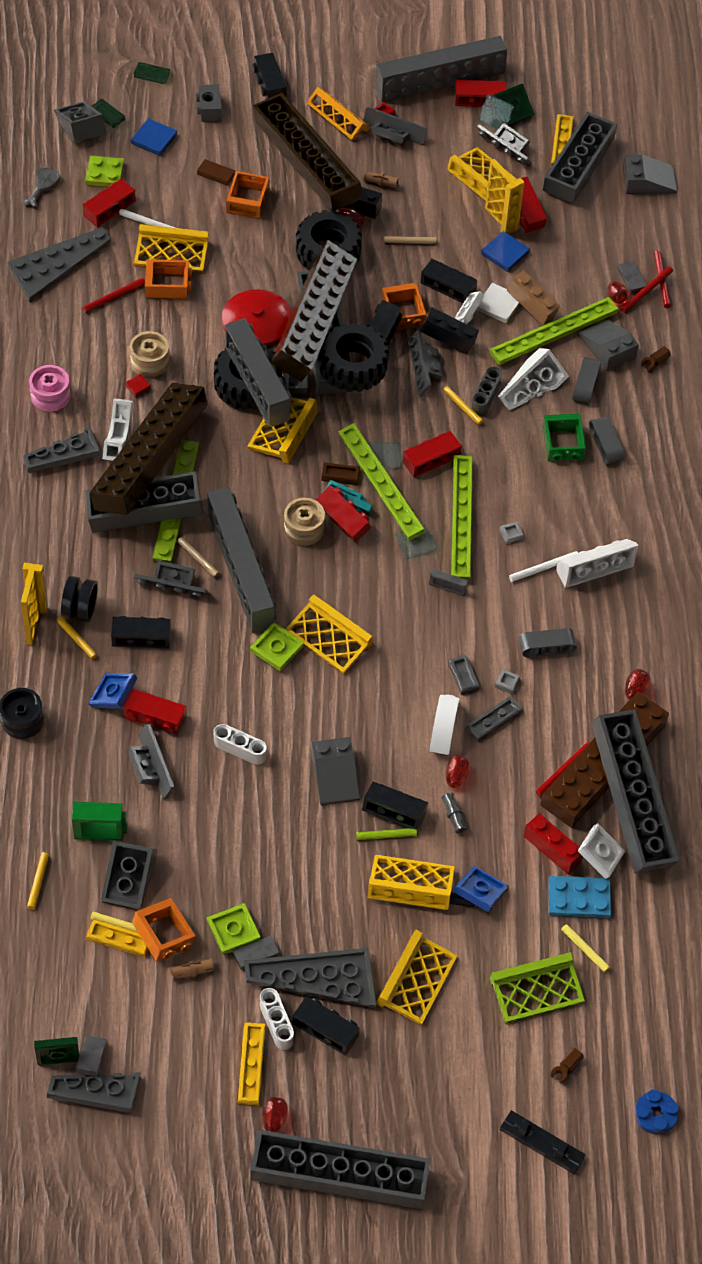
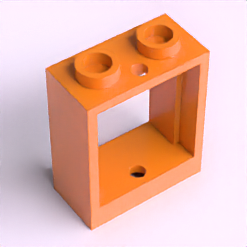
M236 171L226 200V212L260 219L269 191V177ZM239 187L261 190L259 201L236 197Z
M146 259L145 298L188 299V292H191L192 283L189 281V278H192V268H189V260ZM154 274L184 275L183 285L153 284Z
M417 283L382 288L381 300L389 303L409 300L414 302L417 314L403 316L396 330L421 327L426 312Z
M172 898L135 912L132 923L156 962L162 959L167 960L176 953L186 952L192 948L195 934ZM169 916L182 937L161 944L149 924Z

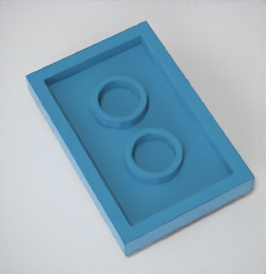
M549 876V916L610 919L609 878Z

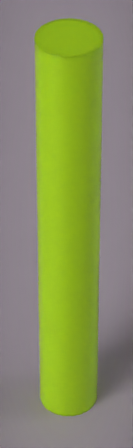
M415 829L356 832L357 840L417 836V830Z

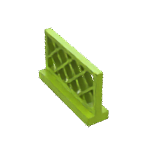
M571 952L492 972L489 979L494 987L505 1023L585 1002L572 963L573 957ZM569 968L571 975L569 982L558 977L561 970ZM546 974L553 978L549 988L538 982L540 976ZM522 980H528L533 983L529 993L518 987ZM555 980L566 986L562 995L551 989ZM508 985L514 989L509 998L501 994L499 986ZM535 985L546 991L542 1000L531 994ZM568 987L576 991L578 999L570 1000L564 996ZM516 990L527 996L522 1005L511 999ZM548 992L559 998L557 1004L550 1005L544 1001ZM528 998L540 1003L536 1010L524 1007ZM509 1003L520 1008L517 1015L508 1016L506 1007Z

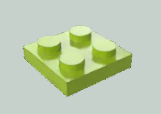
M90 156L85 180L86 185L109 187L112 183L122 178L124 158Z
M274 622L250 647V652L278 671H281L304 647V642Z
M245 903L207 917V923L222 955L261 939Z

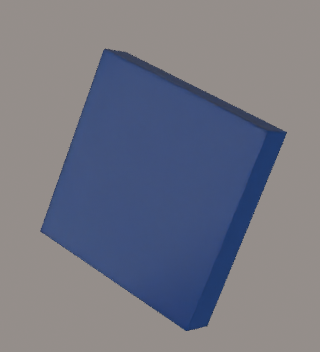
M148 118L131 139V144L161 156L177 136V130Z
M504 231L481 250V254L507 272L530 252V248Z
M105 673L88 704L92 708L121 709L138 677L131 673Z
M474 865L457 884L454 892L489 912L507 891L509 885Z

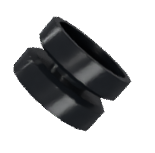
M69 576L63 590L61 616L72 619L77 614V618L80 621L89 622L95 610L98 582L86 579L82 584L80 577Z
M16 688L8 691L1 698V725L9 736L17 739H26L34 736L41 730L44 724L43 705L40 696L35 691L28 688Z

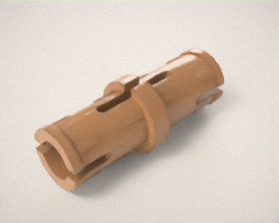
M365 171L363 179L365 182L397 189L399 184L398 177L387 176L385 173L378 174Z
M211 958L199 962L189 961L188 964L170 967L173 980L190 976L194 978L202 973L214 972Z

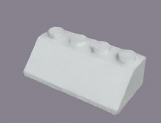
M628 539L617 540L611 544L598 546L589 551H581L570 557L565 556L558 560L556 571L565 588L634 567L638 544Z

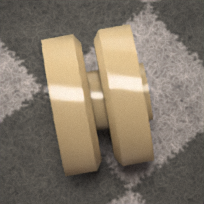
M153 331L141 332L135 335L129 346L131 368L136 374H141L143 377L148 378L163 374L168 369L170 363L168 340L160 333Z
M298 498L290 502L284 511V533L286 538L299 546H309L318 542L324 535L325 511L323 506L311 498Z

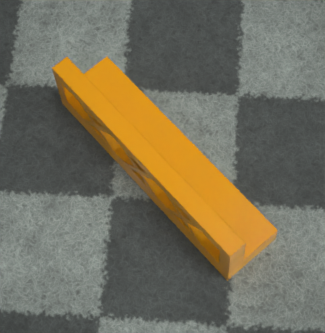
M320 87L316 88L307 101L310 107L353 141L361 130L367 132L370 128L367 123ZM319 96L321 97V105L316 106L313 102ZM332 106L333 114L327 115L325 107ZM343 115L344 123L338 124L337 116ZM354 124L356 129L351 135L348 131V125Z

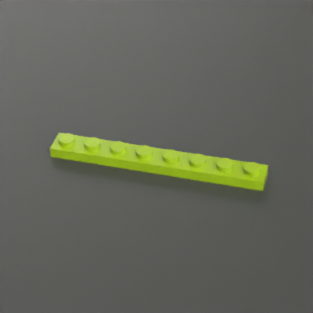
M607 297L490 349L489 354L498 365H502L617 314L618 307Z
M353 423L338 431L339 436L408 541L425 533L423 526L356 425Z
M181 441L173 475L194 472L199 442ZM182 518L161 521L152 558L154 563H157L158 560L172 563Z
M454 455L451 575L470 581L472 456Z

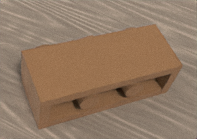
M524 270L511 279L507 291L542 326L555 318L560 305Z

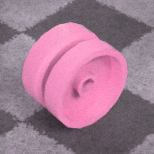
M45 365L34 370L30 376L29 384L32 403L35 407L47 412L58 411L64 408L69 403L71 397L69 377L66 371L55 365Z

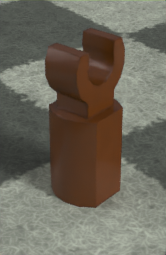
M665 346L661 347L651 354L650 357L643 358L641 366L648 364L647 371L651 372L654 366L659 365L671 356L670 350Z
M572 1048L560 1062V1066L552 1069L551 1077L560 1073L562 1077L559 1083L563 1084L566 1081L567 1073H571L584 1058L583 1054L576 1048Z

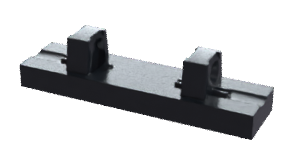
M512 1110L500 1127V1131L572 1174H575L586 1154Z

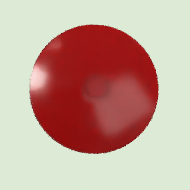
M260 289L247 290L236 294L226 303L222 311V326L225 331V324L245 318L248 324L253 326L254 335L259 337L261 345L264 344L271 347L280 342L292 310L289 304L276 293Z

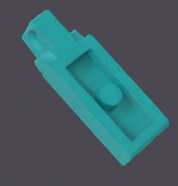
M330 480L326 489L330 485L334 489H340L345 495L343 498L347 502L351 500L357 506L356 510L359 513L362 511L369 515L374 508H372L371 504L366 503L367 499L362 494Z

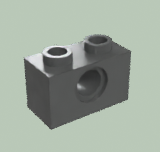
M219 84L199 85V92H196V102H200V104H197V113L201 115V121H220L221 101Z

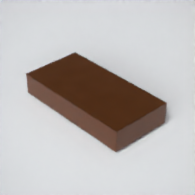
M204 159L197 170V175L228 186L235 175V170Z
M324 462L321 481L330 482V480H333L337 483L358 485L360 467Z

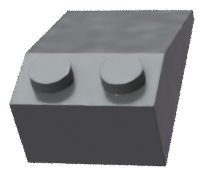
M85 101L54 109V113L68 138L75 143H82L85 139L99 138L102 134H106L102 114Z
M642 154L625 155L623 175L626 194L677 193L672 165Z
M610 320L603 321L578 332V335L599 361H602L601 365L606 371L637 357L639 347L637 341L628 331Z
M351 737L311 742V757L320 805L360 800Z
M113 841L101 901L141 909L154 869L157 849Z

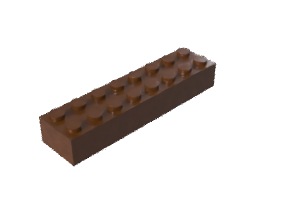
M637 691L619 712L636 710L647 747L666 726L669 712ZM596 738L586 746L542 794L540 806L570 828L575 826L609 788Z

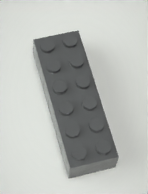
M586 112L546 174L543 191L574 203L614 140L617 123Z
M245 318L225 324V348L267 425L270 428L289 421L291 412L290 402L292 401L290 392L285 390L282 378H278L275 366L269 362L268 353L266 350L263 351L259 337H255L253 326L248 324Z
M196 471L154 478L128 515L94 510L90 496L92 489L86 490L87 514L92 533L203 514L200 484Z

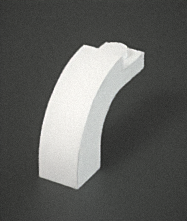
M113 400L111 425L108 437L104 441L102 459L113 461L128 442L132 423L133 401Z
M440 695L429 752L449 755L460 699L453 695Z

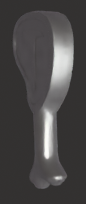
M45 167L36 171V189L30 198L24 200L25 206L37 207L36 200L40 194L51 191L59 184L60 174L56 170Z

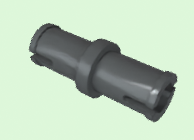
M447 793L443 795L441 799L447 810L446 815L451 820L455 833L466 831L467 826L461 815L462 809L458 807L454 794Z

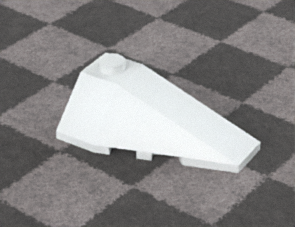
M539 348L526 360L498 397L505 407L511 410L528 402L530 399L543 395L547 391L558 388L569 375L550 349Z

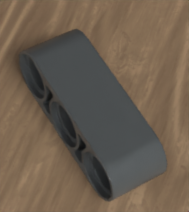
M584 357L575 385L573 400L590 404L602 361Z
M493 366L486 370L473 396L472 410L478 416H483L488 412L500 388L502 371L498 367Z
M609 417L590 420V432L604 463L609 464L624 460V450Z
M570 628L525 632L519 636L521 651L524 657L568 654L577 649L574 633Z

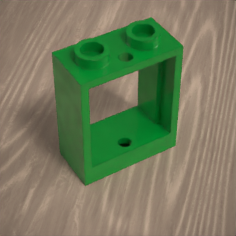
M580 413L544 415L542 428L547 460L584 459L586 447ZM551 431H575L576 447L552 448Z
M73 802L72 826L74 839L123 841V833H127V812L123 811L122 803Z

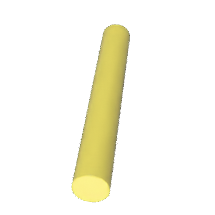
M94 911L91 914V920L95 919L138 933L133 923Z
M567 924L562 927L561 930L604 973L609 970L610 966Z

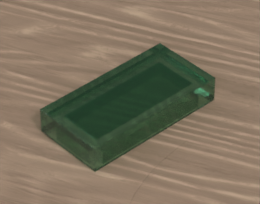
M138 62L133 74L135 78L166 84L170 75V69Z
M103 99L92 105L94 109L102 114L103 121L112 128L125 121V115Z

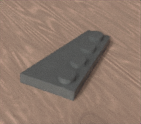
M85 428V432L80 434L74 433L69 435L70 438L62 442L60 440L53 442L51 447H42L24 455V462L28 473L100 456L91 428Z
M141 1072L133 1073V1075L113 1073V1076H100V1074H97V1076L90 1077L52 1075L47 1098L131 1113Z

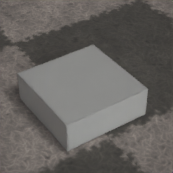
M518 522L500 526L499 530L506 544L524 539Z
M502 669L495 683V688L513 694L520 676Z

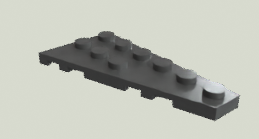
M104 227L8 261V267L28 301L31 302L34 300V296L45 292L49 285L56 284L75 270V266L80 263L83 264L89 256L97 254L108 246L111 240Z
M368 948L244 960L246 983L376 1009Z

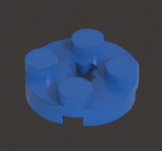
M654 1089L650 1090L637 1101L635 1107L637 1123L648 1133H666L674 1127L677 1121L678 1105L668 1094ZM652 1109H659L662 1115L653 1116Z

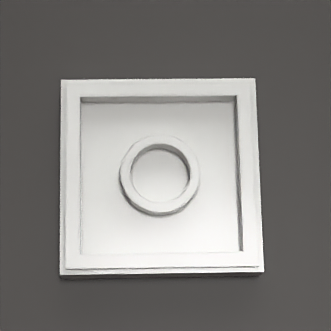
M492 283L484 293V297L481 300L482 303L476 310L507 323L520 303L507 289Z
M597 823L590 830L578 852L606 879L614 871L625 850Z

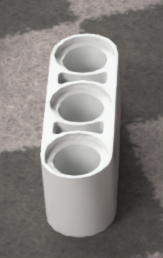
M225 724L215 727L214 744L217 748L252 764L260 765L266 761L267 746L264 741Z
M266 988L260 993V1009L276 1047L280 1050H288L293 1046L294 1042L293 1028L277 991L273 988ZM272 999L274 1002L266 1003L265 1000ZM274 1017H280L281 1020H280V1021H274V1020H272V1018H274ZM281 1035H287V1036H289V1038H288V1039H285V1040H283V1039H281V1038H279V1037H280Z

